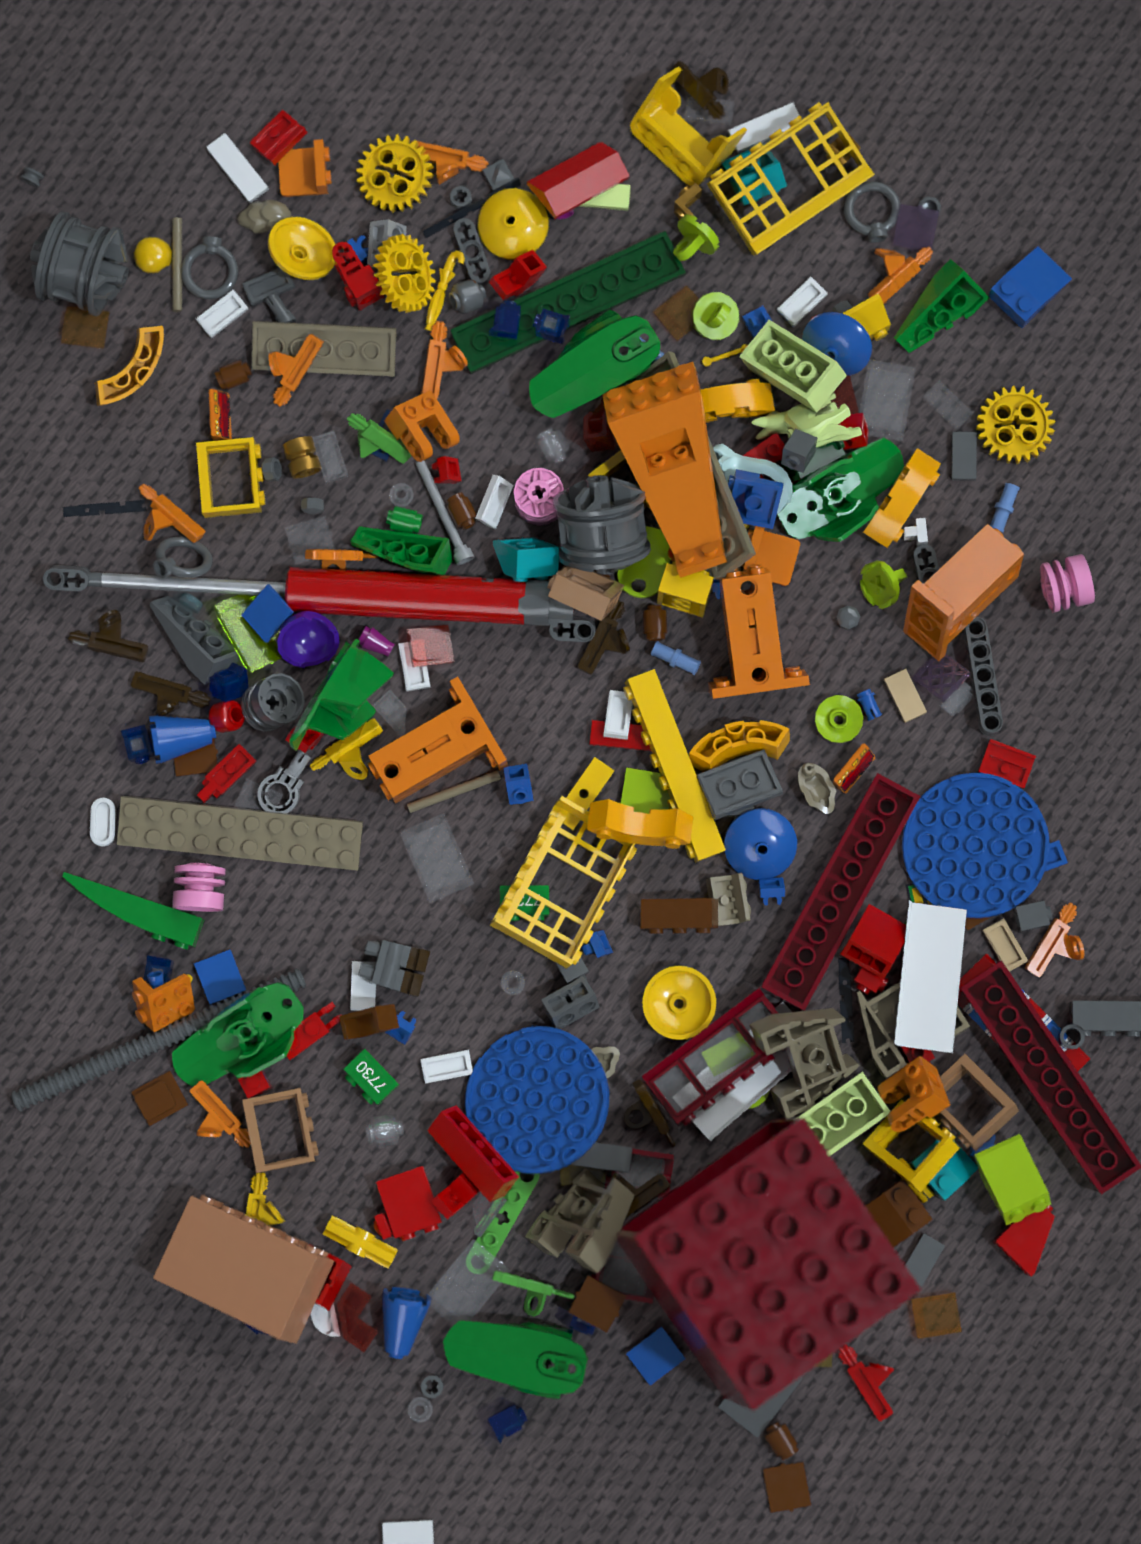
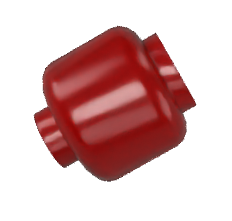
M228 700L215 703L209 711V722L215 726L217 732L236 731L244 723L245 717L242 714L241 705L237 701Z

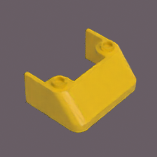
M677 67L658 79L632 119L630 128L633 135L687 185L692 186L696 183L699 186L732 154L747 132V129L743 127L728 138L722 135L716 136L710 143L676 113L681 105V98L678 92L671 86L682 70L680 67Z

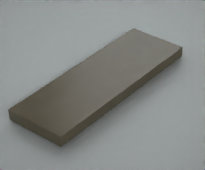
M253 321L252 370H271L268 355L271 352L277 351L296 357L306 337L309 334H314L323 340L324 344L307 372L395 376L396 328Z

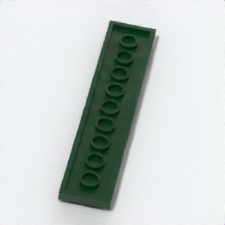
M666 231L451 329L450 332L457 347L467 359V368L470 374L686 275L681 261L673 253L674 247Z

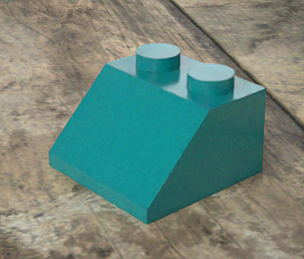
M748 150L722 163L724 171L731 168L729 163L741 155L744 159L751 152ZM770 150L756 159V162L776 193L780 189L787 187L780 162ZM751 163L737 172L746 188L760 179ZM733 176L729 177L728 179L735 194H738L742 190ZM761 183L749 192L755 202L771 194L764 183ZM745 195L739 198L743 205L750 204Z
M535 537L493 540V547L504 574L513 577L514 581L525 582L528 581V578L532 577L537 580H547L549 576L556 575L559 564L558 546Z
M937 1139L909 1163L914 1170L939 1144ZM958 1144L959 1149L928 1183L929 1187L942 1201L951 1196L978 1169V1166Z

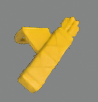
M375 718L369 720L351 736L344 740H339L325 749L327 754L320 755L310 764V768L313 771L321 769V767H324V765H327L332 760L334 764L339 762L350 777L358 780L365 779L368 775V769L362 761L360 747L380 735L383 729ZM350 767L360 769L362 774L353 772Z
M256 1173V1176L251 1178L252 1185L250 1187L253 1189V1194L249 1193L246 1215L256 1218L266 1225L284 1223L285 1219L271 1201L267 1204L265 1203L266 1195H263V1192L267 1189L266 1186L268 1185V1178H265L266 1174Z

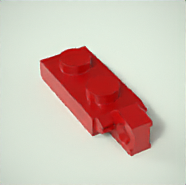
M239 743L205 776L202 782L205 787L197 794V797L203 803L207 802L213 795L218 798L257 761Z

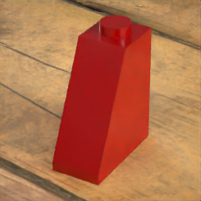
M1050 1205L1041 1212H1034L1025 1216L1019 1222L1010 1223L993 1241L1029 1277H1032L1036 1272L1055 1218L1051 1213L1053 1208Z

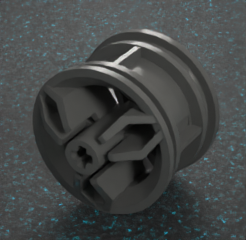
M61 211L56 215L51 226L46 227L34 242L30 254V260L38 263V265L31 266L37 299L45 301L49 298V300L58 302L60 299L76 303L79 309L88 310L92 316H99L108 300H113L127 281L129 268L120 265L121 262L127 263L128 261L122 229L113 227L110 230L106 226L95 229L81 224L79 218L71 217L68 212Z
M596 475L558 493L553 498V507L557 511L559 525L560 562L568 567L587 572H594L596 570L597 574L606 575L622 570L648 556L651 546L647 540L643 502L645 500V492L640 489L639 485L613 477L608 481L607 476Z

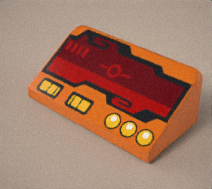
M210 389L211 436L214 441L232 439L230 396L228 393Z
M865 743L858 748L832 781L834 786L845 794L875 759V755Z

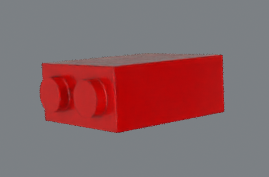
M869 904L841 955L884 979L905 942L906 925Z
M424 1166L376 1182L395 1239L400 1237L401 1241L416 1237L414 1233L416 1231L424 1229V1232L428 1233L439 1229L438 1224L443 1221L436 1206L431 1202L434 1199V1195Z

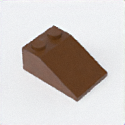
M904 1179L899 1180L865 1205V1208L893 1248L933 1220Z

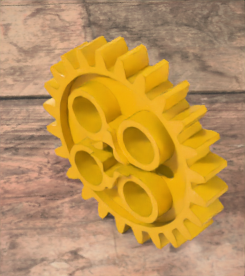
M396 134L395 140L392 141L390 136L387 135L386 142L384 143L378 138L377 147L370 143L369 146L372 151L370 153L363 151L366 160L358 161L363 166V168L356 170L358 174L363 175L357 179L359 184H364L360 191L362 193L368 192L365 198L368 201L373 199L372 205L374 207L380 204L382 211H385L387 206H389L390 211L394 213L396 206H398L401 212H404V205L406 204L413 209L412 201L415 200L420 204L421 200L418 196L420 194L427 196L428 194L424 188L432 187L427 179L434 178V175L428 172L433 169V165L426 163L431 158L428 154L423 155L426 151L423 146L417 149L418 142L416 140L410 144L408 136L401 141L400 136ZM393 154V160L390 163H383V158L386 155ZM410 161H414L416 163L414 169L406 171L405 165ZM380 166L394 173L398 170L401 175L414 177L415 180L410 181L399 175L392 177L389 172L376 170V167ZM384 176L386 178L384 184L376 186L375 180L378 177ZM400 184L408 185L404 193H397V188Z
M404 234L388 237V240L382 241L383 246L377 248L380 254L374 256L378 263L373 264V266L378 269V273H375L374 276L380 280L376 286H382L380 295H387L385 302H392V308H398L399 312L405 311L409 313L421 310L423 306H427V300L432 299L429 293L435 291L431 283H435L436 280L431 278V274H434L435 270L430 269L433 261L427 260L429 252L423 253L424 245H417V238L411 239V235L404 236ZM410 271H417V272H418V274H413V275H411V274H403V275H399V276H393V275L391 274V273H396V272H398V273H404V272H410Z
M1012 386L1010 393L1005 388H1002L1001 396L994 392L992 395L993 400L986 399L985 403L988 407L981 406L980 411L984 415H978L977 420L982 422V424L977 425L976 430L983 431L978 436V439H986L982 447H991L989 455L997 452V460L1006 456L1008 464L1012 458H1015L1016 463L1019 464L1021 457L1026 462H1029L1030 454L1037 458L1039 456L1038 450L1042 452L1046 450V446L1043 443L1050 444L1052 439L1047 435L1054 434L1055 430L1049 428V426L1054 425L1055 420L1048 419L1053 414V411L1045 410L1049 404L1048 402L1040 403L1042 395L1034 398L1033 389L1026 394L1024 386H1022L1020 392H1016L1015 386ZM1028 408L1032 411L1033 415L1025 417L1021 414V409ZM1003 409L1007 411L1009 417L1002 419L997 415V411ZM1013 420L1016 421L1018 425H1020L1018 429H1015V426L1011 425ZM1031 422H1036L1037 425L1034 426V425H1030L1029 423H1031ZM998 424L1002 425V427L995 428L994 425ZM1030 431L1034 435V440L1028 441L1024 439L1023 432ZM1000 433H1007L1011 440L1003 442L999 439L998 435Z

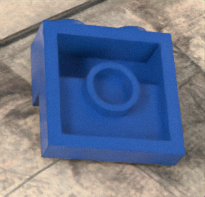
M736 469L735 475L729 476L728 486L743 523L773 529L783 491V483L761 479L759 473Z

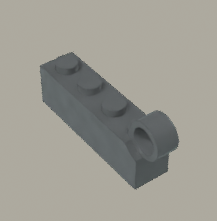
M1141 1001L1069 1002V1025L1063 1027L1058 1034L1060 1045L1068 1050L1076 1049L1083 1044L1085 1036H1091V1032H1101L1102 1037H1115L1116 1032H1125V1037H1140ZM1073 1029L1078 1033L1079 1040L1077 1044L1069 1045L1065 1042L1064 1033L1066 1030Z

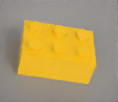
M676 562L672 564L667 563L658 590L657 604L703 618L711 594L714 577H711L709 572L702 570L680 578Z

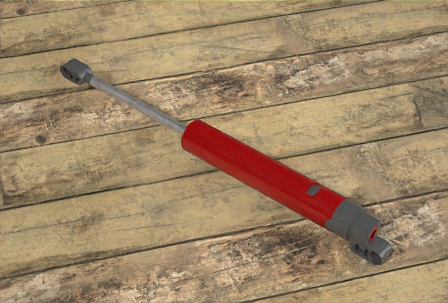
M67 565L52 566L43 575V583L47 588L63 591H82L86 587L91 586L259 595L265 586L270 584L280 597H285V602L294 613L312 611L326 615L550 626V635L558 641L588 642L594 637L596 629L592 619L573 616L574 608L548 597L551 589L547 587L550 581L544 580L518 582L506 578L483 579L482 577L298 567H290L288 569L286 582L173 576L160 578L154 575L91 572L83 566ZM51 572L60 574V583H55L51 580ZM78 574H80L81 578H85L81 584H79L78 579L68 581V578H74ZM558 623H563L564 628H571V623H575L574 635L570 634L571 629H564L563 633H558V629L554 627H557ZM581 624H588L591 627V632L587 635H582L579 633L578 627Z

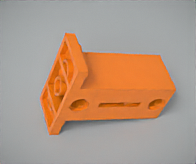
M987 524L924 584L917 580L911 586L903 632L935 659L940 661L946 655L947 645L1019 577L1024 556L1020 547L1010 543L998 529H993Z
M762 565L748 566L747 571H739L737 568L733 572L727 573L725 578L719 580L732 679L728 680L727 676L713 678L714 682L708 683L712 698L810 685L809 675L804 669H800L799 666L787 667L785 672H783L771 572L767 568L762 567ZM751 581V586L748 590L740 589L743 582ZM755 668H762V672L758 676H752L753 670Z
M458 676L450 680L451 688L448 689L456 706L369 755L371 762L368 763L372 774L376 780L381 778L383 783L380 784L383 793L388 800L393 798L395 804L484 752L492 768L497 766L499 771H501L504 767H508L506 757ZM467 726L475 728L470 734L462 732ZM390 770L398 771L397 776L394 778H388L387 774Z

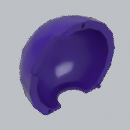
M303 611L289 617L282 624L277 638L278 651L282 658L291 665L302 668L318 665L326 660L329 661L336 654L340 644L339 633L334 624L323 615L312 611Z

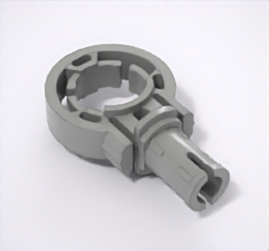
M298 750L285 770L279 766L275 774L266 777L261 782L258 788V801L265 811L289 813L297 806L300 799L299 789L304 783L299 777L309 760H311L309 755H304V752ZM288 776L291 777L289 783L286 782ZM276 783L285 785L290 794L289 800L285 805L287 806L293 801L292 805L284 811H276V808H284V806L274 805L270 802L268 795L265 796L267 802L265 804L263 789L266 784L269 785L266 787L265 792H269L270 787Z

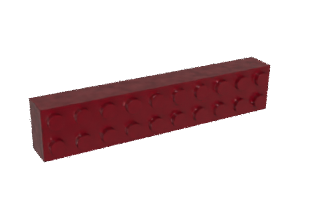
M879 773L876 774L760 988L762 991L799 1011H805L917 804L920 795Z
M1002 960L961 986L959 989L1098 1193L1102 1195L1141 1168L1140 1162Z

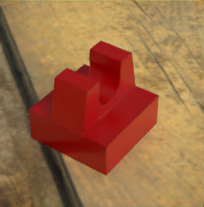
M443 456L437 458V462L431 465L432 469L439 470L440 474L439 477L434 478V483L455 484L462 482L458 458Z

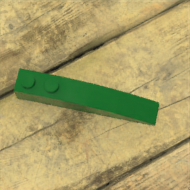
M66 872L63 873L62 877L83 895L125 922L152 933L151 938L161 942H165L166 938L175 941L174 946L188 950L189 946L195 948L205 921L204 919Z

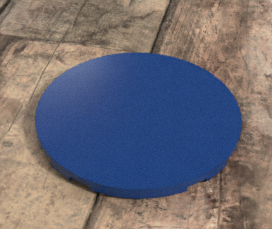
M985 773L956 775L934 785L926 791L915 805L905 824L902 840L905 867L919 893L935 906L967 910L966 918L976 919L989 918L1006 913L1024 902L1037 888L1044 875L1048 863L1050 845L1046 822L1034 800L1021 788L1012 784L1011 781ZM1045 845V850L1037 852L1036 848Z
M526 1027L509 1035L506 1034L495 1041L484 1055L478 1059L472 1074H470L465 1094L466 1117L516 1172L544 1174L560 1170L574 1163L596 1142L608 1115L609 1085L604 1068L598 1057L579 1038L553 1027Z

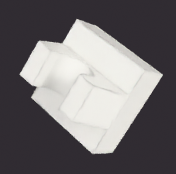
M926 518L916 519L915 526L904 527V541L916 540L917 547L928 543Z

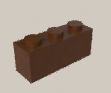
M641 899V929H649V934H663V929H672L673 934H686L687 929H696V933H711V929L718 928V899Z

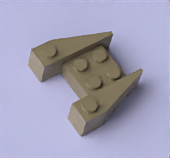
M901 982L868 1002L861 991L857 992L856 995L871 1058L884 1080H887L907 1065L897 1050L896 1044H894ZM958 1006L954 1038L970 1027Z
M834 1008L772 1014L750 1024L756 1046L766 1055L785 1048L793 1077L776 1084L770 1089L775 1108L785 1118H791L809 1110L815 1105V1100L823 1094H828L833 1089L832 1086L843 1077L847 1078L859 1067V1064L847 1053L844 1055L841 1053L834 1026L845 1022V1018Z
M584 1168L572 1181L574 1184L564 1196L560 1193L554 1200L556 1205L549 1212L544 1210L538 1216L525 1237L542 1252L557 1258L564 1251L571 1236L575 1235L565 1252L582 1267L598 1273L606 1264L607 1258L613 1250L618 1238L616 1234L622 1228L635 1195L616 1178H613L607 1189H604L605 1185Z

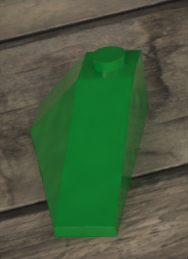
M950 259L933 276L894 339L910 353L932 340L934 333L944 327L946 330L952 328V322L964 316L967 319L972 316L990 297L960 266Z
M359 526L351 540V545L421 573L445 575L452 562L449 538Z

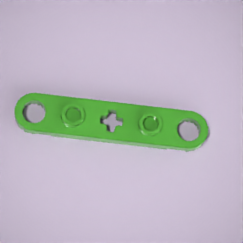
M516 1172L519 1178L508 1193L497 1202L466 1258L467 1268L472 1273L482 1274L489 1269L536 1186L540 1174H535L531 1182H524L520 1178V1172ZM506 1211L508 1213L507 1218L510 1221L508 1224L504 1222L502 1225H499V1219L496 1215ZM476 1254H481L485 1257L486 1263L481 1269H476L472 1266L471 1260Z

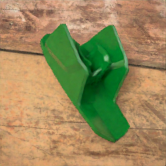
M608 310L575 333L557 360L530 379L529 394L532 406L542 414L555 418L601 396L613 388L622 386L651 367L650 363L660 353V339L649 321L637 315L621 318L617 312ZM643 333L649 336L648 341H641L640 335ZM628 346V353L621 354L619 348Z
M880 438L867 444L866 447H860L834 460L793 484L791 502L782 511L777 513L786 534L797 539L814 536L818 540L840 542L871 520L879 509L876 497L895 483L904 468L901 451L888 439ZM809 501H812L813 507L808 510L807 504ZM789 513L795 514V515L793 516V519H792L790 522H788V521H787V516H788V514H789Z
M354 639L351 644L346 642L331 664L327 675L307 705L289 740L290 747L297 751L308 729L344 740L374 716L376 710L367 699L393 677L394 672L368 652L358 649L360 640Z
M276 982L252 990L223 1009L172 1052V1062L177 1075L184 1082L194 1087L201 1080L209 1084L228 1073H232L237 1079L250 1077L287 1056L294 1041V1030L303 1021L304 1006L290 986ZM285 998L292 1001L290 1005H282ZM263 1012H270L272 1016L265 1018Z
M459 1320L449 1330L443 1340L445 1355L450 1366L507 1384L516 1391L553 1400H560L561 1394L574 1393L582 1386L588 1362L583 1346L571 1340L573 1336L572 1329L534 1322L495 1324ZM550 1359L552 1363H555V1366L548 1369L545 1366L546 1360ZM571 1364L576 1366V1372L573 1374L569 1371Z

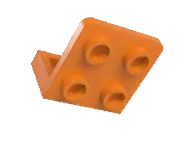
M323 139L314 140V148L291 149L279 161L280 192L283 197L328 194V185L332 184L331 170H327L326 162L330 161L329 147H325Z
M755 526L754 530L749 529L748 535L756 555L741 565L744 567L743 571H747L748 566L762 565V567L767 568L771 572L772 583L788 586L800 548L799 540L764 531V527Z
M182 974L155 989H152L141 977L132 981L134 989L132 997L137 1006L135 1011L136 1017L140 1023H145L153 1032L168 1026L170 1023H174V1021L191 1014L195 1010L191 981L187 974Z

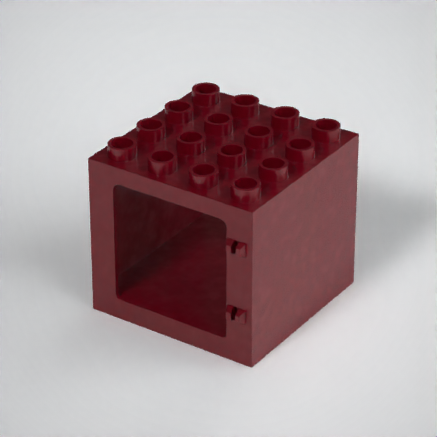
M804 1117L770 1120L624 1223L621 1230L616 1234L618 1236L617 1243L723 1398L752 1411L922 1290Z

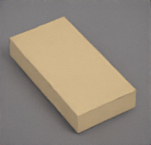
M906 669L884 679L904 723L927 713Z
M1005 919L982 930L998 960H1002L1009 971L1028 962Z

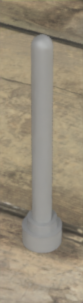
M416 461L420 475L455 548L453 550V557L456 564L462 565L474 559L473 552L467 545H463L425 461Z

